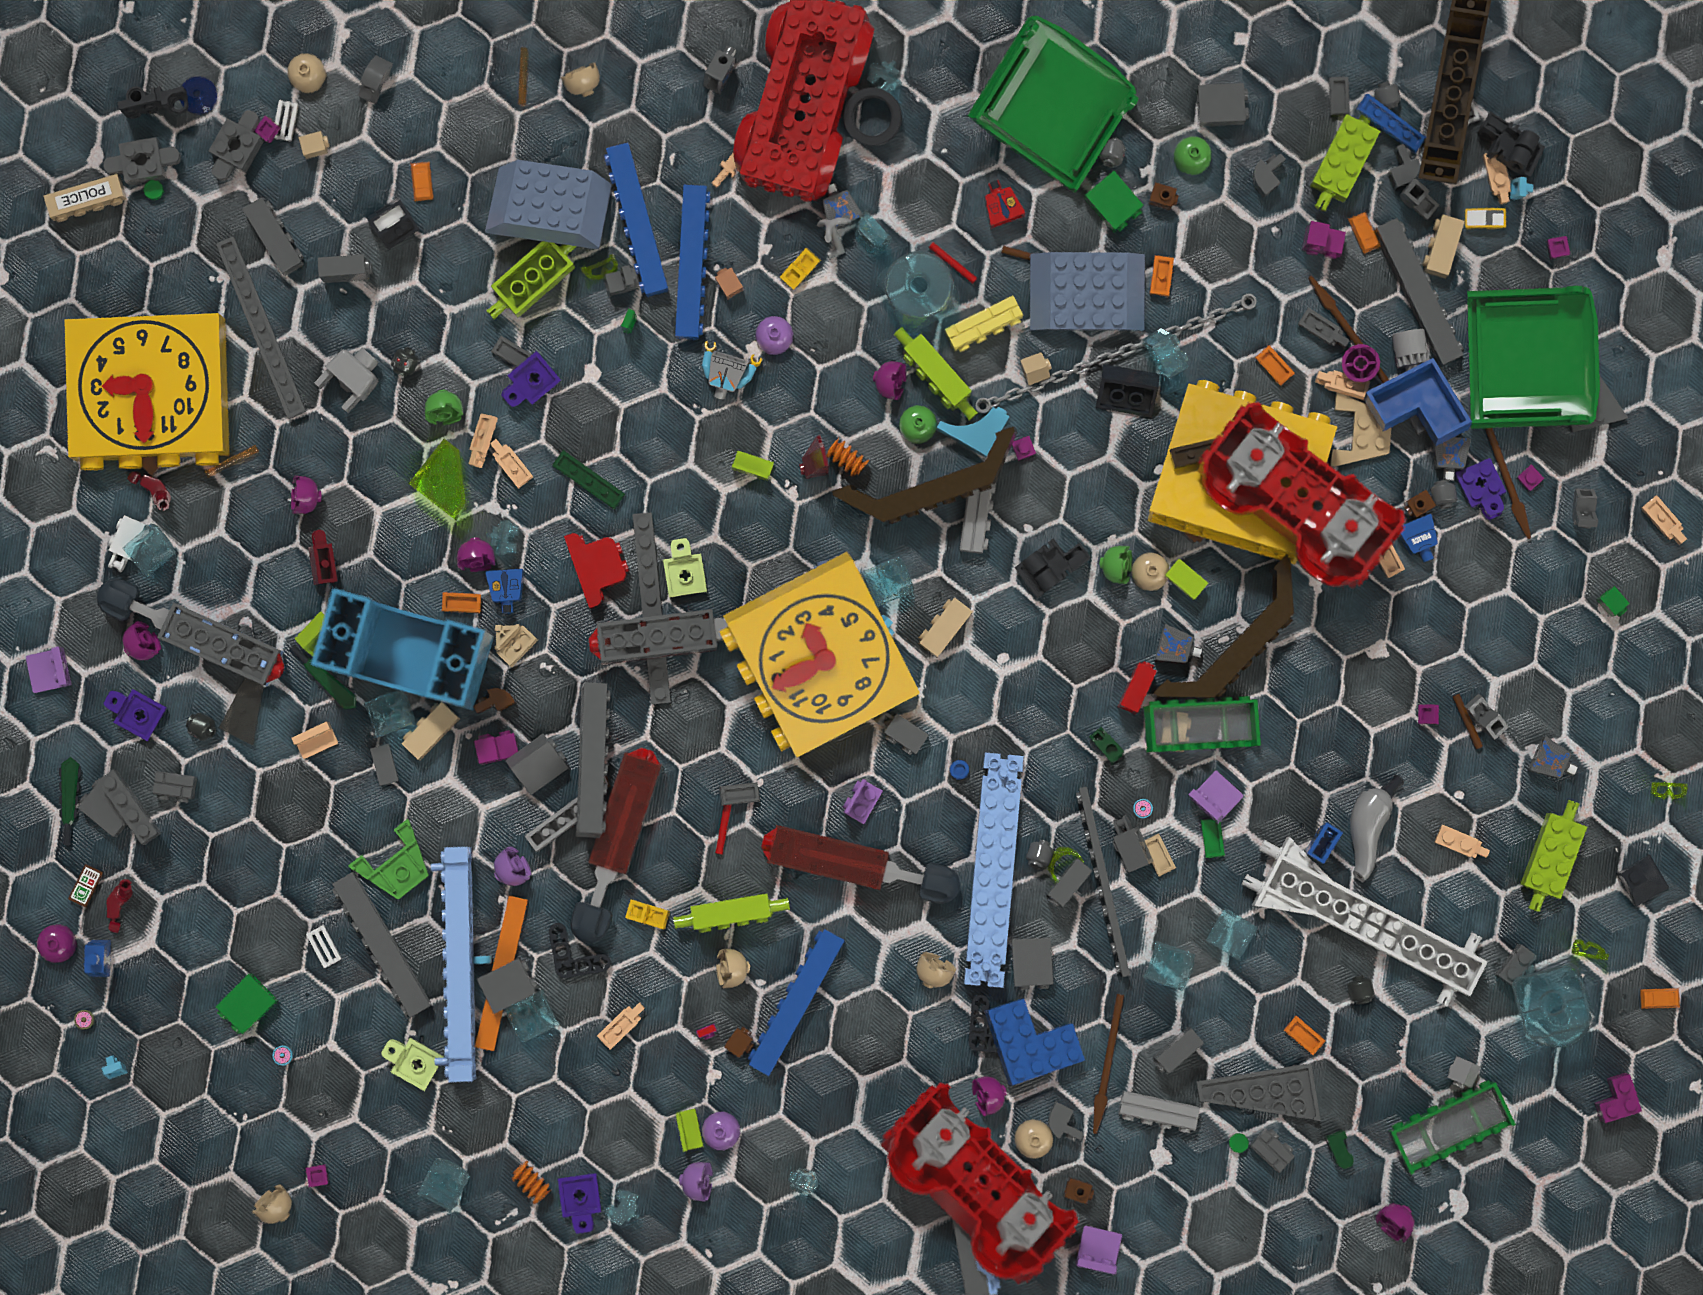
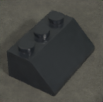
M1103 364L1095 408L1152 417L1159 388L1160 374Z

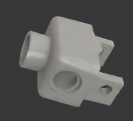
M361 348L355 356L344 349L325 365L327 369L314 383L322 389L333 376L337 377L340 386L346 392L353 393L342 405V408L349 413L360 400L364 402L378 384L377 377L371 371L379 362L364 348Z

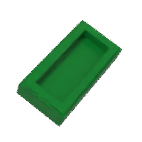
M629 308L621 324L623 332L631 334L637 320L635 311Z
M1213 819L1200 820L1205 858L1225 856L1221 822L1217 824Z

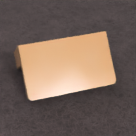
M329 722L322 723L292 737L293 743L297 745L303 759L338 744V740Z

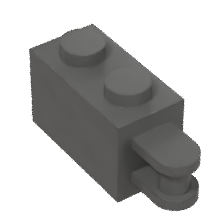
M883 712L878 719L875 718L874 720L886 729L884 732L887 735L885 739L894 745L896 742L903 746L901 750L909 755L912 753L916 755L929 736L899 714L893 717L887 712ZM887 717L892 720L889 726L884 724Z
M1124 815L1120 820H1113L1118 835L1113 837V844L1115 849L1120 852L1122 857L1121 863L1124 869H1127L1129 873L1154 862L1139 826L1133 828L1127 815ZM1126 826L1127 831L1123 832L1122 827Z

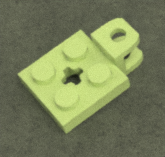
M686 538L673 540L671 542L672 558L663 559L669 598L707 592L701 554L692 555L690 543ZM679 544L684 545V549L681 551L677 549ZM683 570L691 574V577H688V581L680 578Z
M412 1038L409 1039L406 1045L397 1040L390 1039L382 1051V1056L395 1064L391 1073L425 1091L439 1067L435 1065V1058H444L441 1054ZM389 1048H395V1053H391ZM420 1059L423 1067H418L416 1070L412 1062L413 1060L417 1061Z

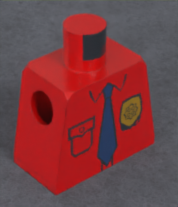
M999 180L988 184L991 194L985 196V205L990 229L1025 216V211L1011 187L1002 189Z

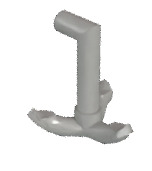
M848 218L823 219L817 224L818 227H826L825 241L830 243L833 240L836 249L827 252L829 259L845 253L836 225L851 223V220Z

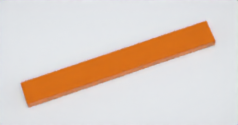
M513 896L508 897L492 971L515 960L528 903L527 899ZM485 999L475 1047L494 1051L503 1010L494 1014L487 999Z

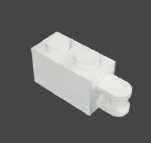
M125 515L123 519H119L116 529H118L116 535L111 537L108 544L110 547L108 551L113 552L108 565L109 568L114 567L118 569V572H122L128 559L134 561L149 526ZM118 555L123 557L121 562L117 561Z

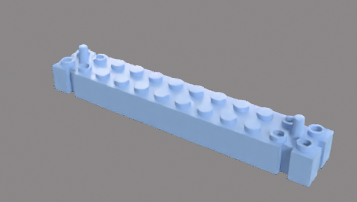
M984 753L983 769L988 770L987 776H982L966 952V961H970V968H965L964 984L980 985V981H987V986L1003 988L1004 972L1000 971V964H1005L1022 780L1017 779V772H1022L1024 756L1007 755V759H1000V754Z
M444 847V851L441 852V863L431 864V871H442L441 880L442 883H445V890H442V902H445V910H442V921H446V929L442 931L443 941H446V948L443 949V960H446V968L443 969V979L447 980V987L444 988V999H447V1007H444V1019L448 1021V1026L444 1028V1037L448 1038V1045L445 1046V1058H435V1065H447L445 1066V1077H449V1082H466L476 1079L472 847Z

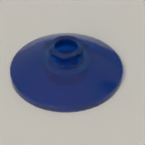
M195 76L182 84L188 96L189 107L187 111L193 114H203L214 107L217 101V89L209 79ZM200 91V95L195 97L194 92ZM180 100L182 106L184 107V101Z

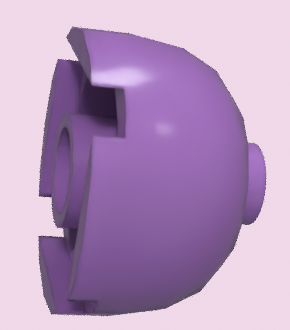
M771 316L765 318L756 328L755 337L757 345L767 354L777 355L785 352L793 342L791 325L781 317Z
M507 847L498 854L494 861L496 879L509 886L520 885L529 880L530 877L528 876L531 875L528 862L524 856L520 859L516 854L519 852L517 849Z
M716 1112L709 1115L702 1126V1137L705 1143L715 1150H727L733 1147L740 1136L738 1120L727 1112Z
M704 1162L692 1163L680 1175L679 1185L682 1186L683 1192L688 1198L696 1201L709 1199L712 1189V1183L709 1184V1175L713 1176L712 1166L710 1163Z

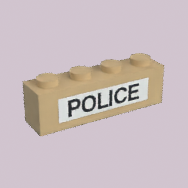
M118 174L44 195L49 217L56 222L65 221L68 219L67 217L73 215L75 217L85 215L86 211L102 210L106 205H119L123 203V200L127 199L121 177Z

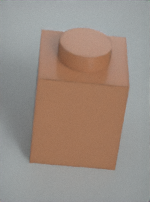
M723 268L717 272L718 276L715 277V280L727 300L743 291V286L732 268L728 270Z

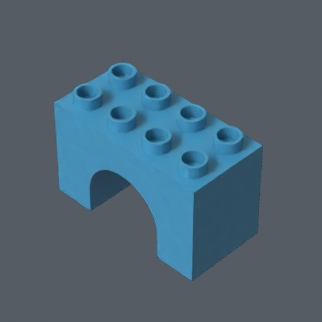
M333 589L311 664L327 671L473 710L494 636L482 629L449 620L442 621L378 603L366 597Z

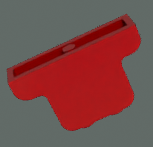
M572 533L564 536L589 609L597 608L605 600L602 592L603 589L626 580V572L629 571L626 560L622 561L620 554L623 553L619 542L615 543L609 537L585 544L582 535L579 536Z

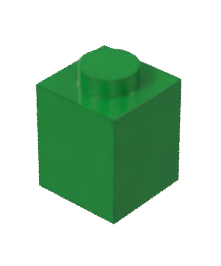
M1615 586L1609 588L1597 599V602L1610 617L1616 615L1620 617L1627 611L1626 606L1630 604Z

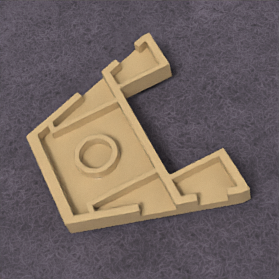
M1336 393L1334 411L1354 412L1351 451L1332 449L1330 466L1337 467L1389 454L1391 428L1382 431L1367 404L1341 393Z

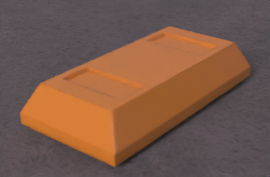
M430 162L411 164L414 201L433 200Z
M1366 212L1348 219L1363 254L1381 247Z
M1270 345L1255 357L1280 386L1294 374V371Z
M443 592L442 612L480 613L481 594Z
M1679 988L1640 990L1641 1009L1680 1008Z
M1297 1016L1284 1029L1287 1034L1312 1055L1325 1042L1320 1035Z

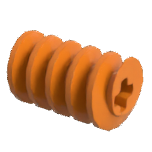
M838 438L828 450L826 457L830 458L833 456V463L839 460L838 467L846 465L845 472L851 470V477L858 476L870 460L862 462L863 455L856 457L858 451L855 450L851 453L852 446L849 445L844 448L846 441L838 443Z
M526 1160L512 1173L514 1174L512 1181L519 1179L517 1186L524 1185L522 1192L530 1191L527 1198L535 1197L533 1204H536L551 1190L547 1191L548 1183L542 1185L543 1177L536 1179L539 1172L531 1173L534 1168L533 1166L526 1168L529 1162Z

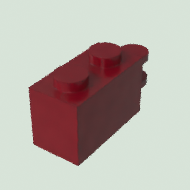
M316 530L311 535L313 546L308 547L314 585L337 582L332 543L327 544L326 535L323 530Z

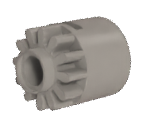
M1424 329L1408 330L1392 335L1397 368H1405L1408 371L1430 360Z

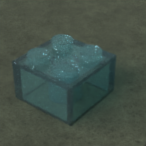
M1161 328L1142 339L1158 371L1170 379L1189 368L1187 364L1188 357L1184 351L1179 349L1178 345L1180 342L1175 334L1172 335L1170 331L1167 332Z

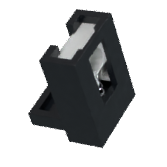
M396 197L366 217L388 250L420 230L399 197Z

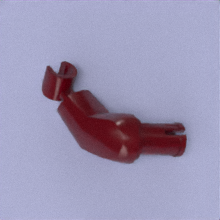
M138 471L130 473L127 479L133 484L140 480V486L151 492L153 502L159 510L162 508L165 511L169 508L171 496L161 480L148 474L142 476Z
M128 879L121 880L106 900L107 918H110L109 930L114 933L119 932L121 923L115 922V919L120 918L122 905L132 896V885Z

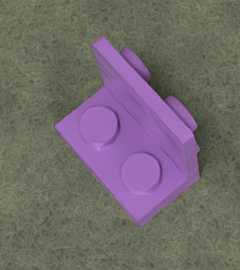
M58 646L51 648L50 651L26 656L33 693L71 686L63 647Z
M1214 771L1197 790L1193 789L1189 793V798L1217 824L1244 797L1218 771Z
M865 779L861 782H856L852 789L855 794L852 799L848 797L842 807L846 809L844 811L846 815L862 824L866 822L882 793L881 789L866 782Z
M1084 1226L1076 1265L1116 1274V1260L1122 1235L1112 1231Z

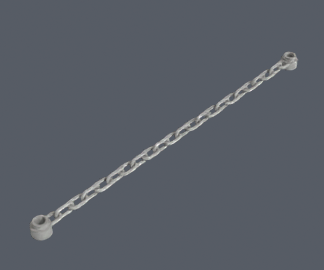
M1245 294L1241 300L1234 302L1230 308L1215 309L1207 317L1192 318L1184 326H1172L1165 329L1161 335L1156 336L1152 334L1142 338L1138 344L1129 343L1121 346L1115 353L1106 352L1098 355L1095 361H1083L1075 364L1072 370L1057 371L1051 374L1049 379L1040 381L1039 385L1042 386L1032 389L1033 386L1028 384V387L1023 389H1011L1005 393V396L1000 398H980L977 400L975 408L980 414H985L991 408L998 406L1000 401L1005 399L1012 401L1021 397L1022 393L1028 390L1035 392L1044 388L1045 384L1051 381L1058 383L1065 380L1071 373L1081 374L1088 371L1090 366L1094 364L1103 365L1109 363L1117 355L1127 356L1134 353L1136 348L1140 346L1150 347L1163 337L1173 338L1186 328L1190 330L1201 327L1204 321L1209 319L1216 321L1225 317L1226 313L1232 310L1235 312L1244 309L1251 310L1256 305V298L1252 294ZM1247 299L1251 301V305L1249 306L1245 304V300ZM1241 303V306H1242V307L1239 308V309H1236L1237 306H1235V305ZM1221 311L1220 313L1223 315L1214 318L1215 315L1213 313ZM1198 320L1200 324L1191 327L1192 324L1190 322ZM1175 329L1177 333L1168 336L1169 332L1167 331ZM1154 337V342L1145 345L1147 343L1145 340ZM1131 346L1130 349L1132 351L1124 353L1122 349ZM1108 355L1107 358L1110 359L1101 362V359L1099 358ZM1085 364V367L1087 368L1078 371L1079 368L1076 367ZM1062 373V376L1064 377L1055 380L1056 377L1053 376ZM1017 391L1016 393L1019 394L1017 396L1009 398L1011 397V395L1009 394L1011 392ZM994 400L996 404L991 405L990 401ZM981 403L986 404V409H980L979 405Z

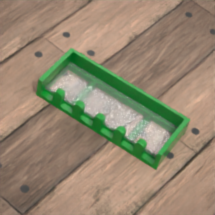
M1250 696L1239 697L1237 701H1233L1232 697L1221 698L1219 702H1215V698L1203 699L1201 703H1197V699L1185 700V703L1179 704V700L1167 701V704L1161 705V701L1149 702L1148 706H1143L1147 745L1146 753L1261 746L1257 699L1250 700Z
M1484 1081L1475 1090H1472V1088L1467 1089L1461 1093L1462 1096L1456 1099L1455 1097H1450L1444 1100L1445 1104L1439 1107L1434 1105L1427 1108V1113L1422 1115L1420 1113L1414 1114L1409 1117L1410 1121L1405 1123L1400 1121L1392 1125L1393 1129L1388 1132L1409 1174H1414V1171L1421 1167L1430 1166L1432 1162L1438 1159H1445L1449 1156L1448 1154L1457 1150H1464L1467 1145L1474 1142L1478 1143L1488 1135L1501 1132V1129L1509 1125H1516L1496 1082Z

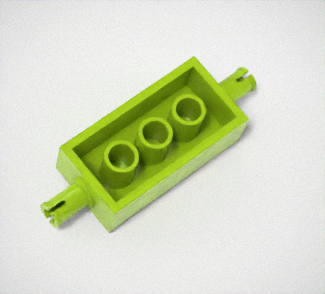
M1347 114L1345 115L1310 184L1311 187L1322 192L1315 204V207L1319 209L1323 202L1321 211L1327 210L1332 197L1343 203L1345 202L1380 133V130L1369 125L1370 120L1362 114L1359 119H1355Z
M541 241L491 285L493 291L499 296V300L486 311L493 319H496L507 308L519 318L575 269L574 264L568 258V254L577 246L564 244L557 246L555 243Z
M903 327L898 329L893 335L904 346L903 360L910 367L913 365L916 368L915 373L922 381L926 380L929 383L928 388L934 395L938 394L941 397V403L946 409L951 408L954 411L959 408L969 421L975 417L978 412L967 401L972 392L970 388L922 334L912 339Z
M1568 800L1563 816L1546 813L1520 884L1534 892L1528 907L1531 910L1540 912L1545 896L1555 899H1561L1587 829V826L1576 823L1574 820L1580 805L1577 802L1574 803V801Z
M768 894L691 906L690 915L673 917L675 929L692 926L694 930L699 929L700 933L711 931L713 926H718V929L730 928L731 923H737V926L748 925L749 920L756 919V923L766 922L773 912L790 910L788 898L771 901Z

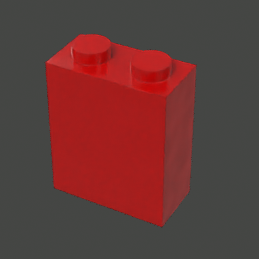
M1144 661L1135 666L1117 707L1132 714L1139 712L1157 670L1153 669L1154 665Z

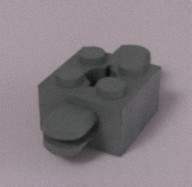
M245 111L238 123L227 118L211 145L209 153L217 158L212 167V174L218 180L226 181L234 168L246 174L264 140L261 136L254 133V130L260 123V118L254 111Z
M155 137L120 143V155L106 158L103 167L109 175L123 174L124 181L128 185L147 183L150 180L159 181L167 179L165 167L179 164L181 155L175 147L162 148L161 142Z

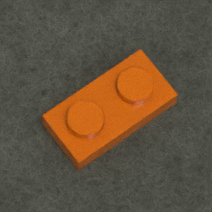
M1155 255L1150 294L1169 296L1174 258Z

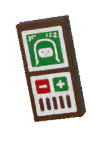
M85 864L68 899L83 907H87L104 872Z

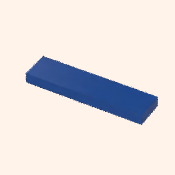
M1365 94L1356 111L1400 144H1404L1406 148L1408 147L1412 153H1417L1426 138L1369 94Z

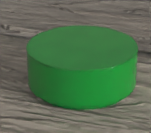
M150 180L144 185V193L149 199L157 200L162 197L164 188L159 181Z
M1235 1133L1230 1137L1229 1147L1234 1152L1242 1153L1248 1148L1249 1141L1245 1135Z

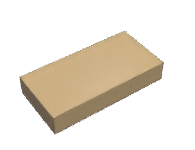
M1159 834L1145 840L1154 861L1152 865L1158 877L1176 868Z

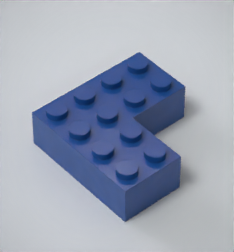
M1434 358L1367 391L1364 401L1382 431L1417 415L1435 446L1469 430L1472 423Z
M1018 999L984 1011L1008 1085H1014L1085 1061L1073 1023L1036 1034L1025 999Z

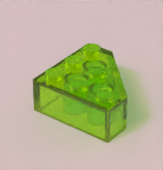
M443 439L408 484L457 521L468 507L462 453L446 439Z

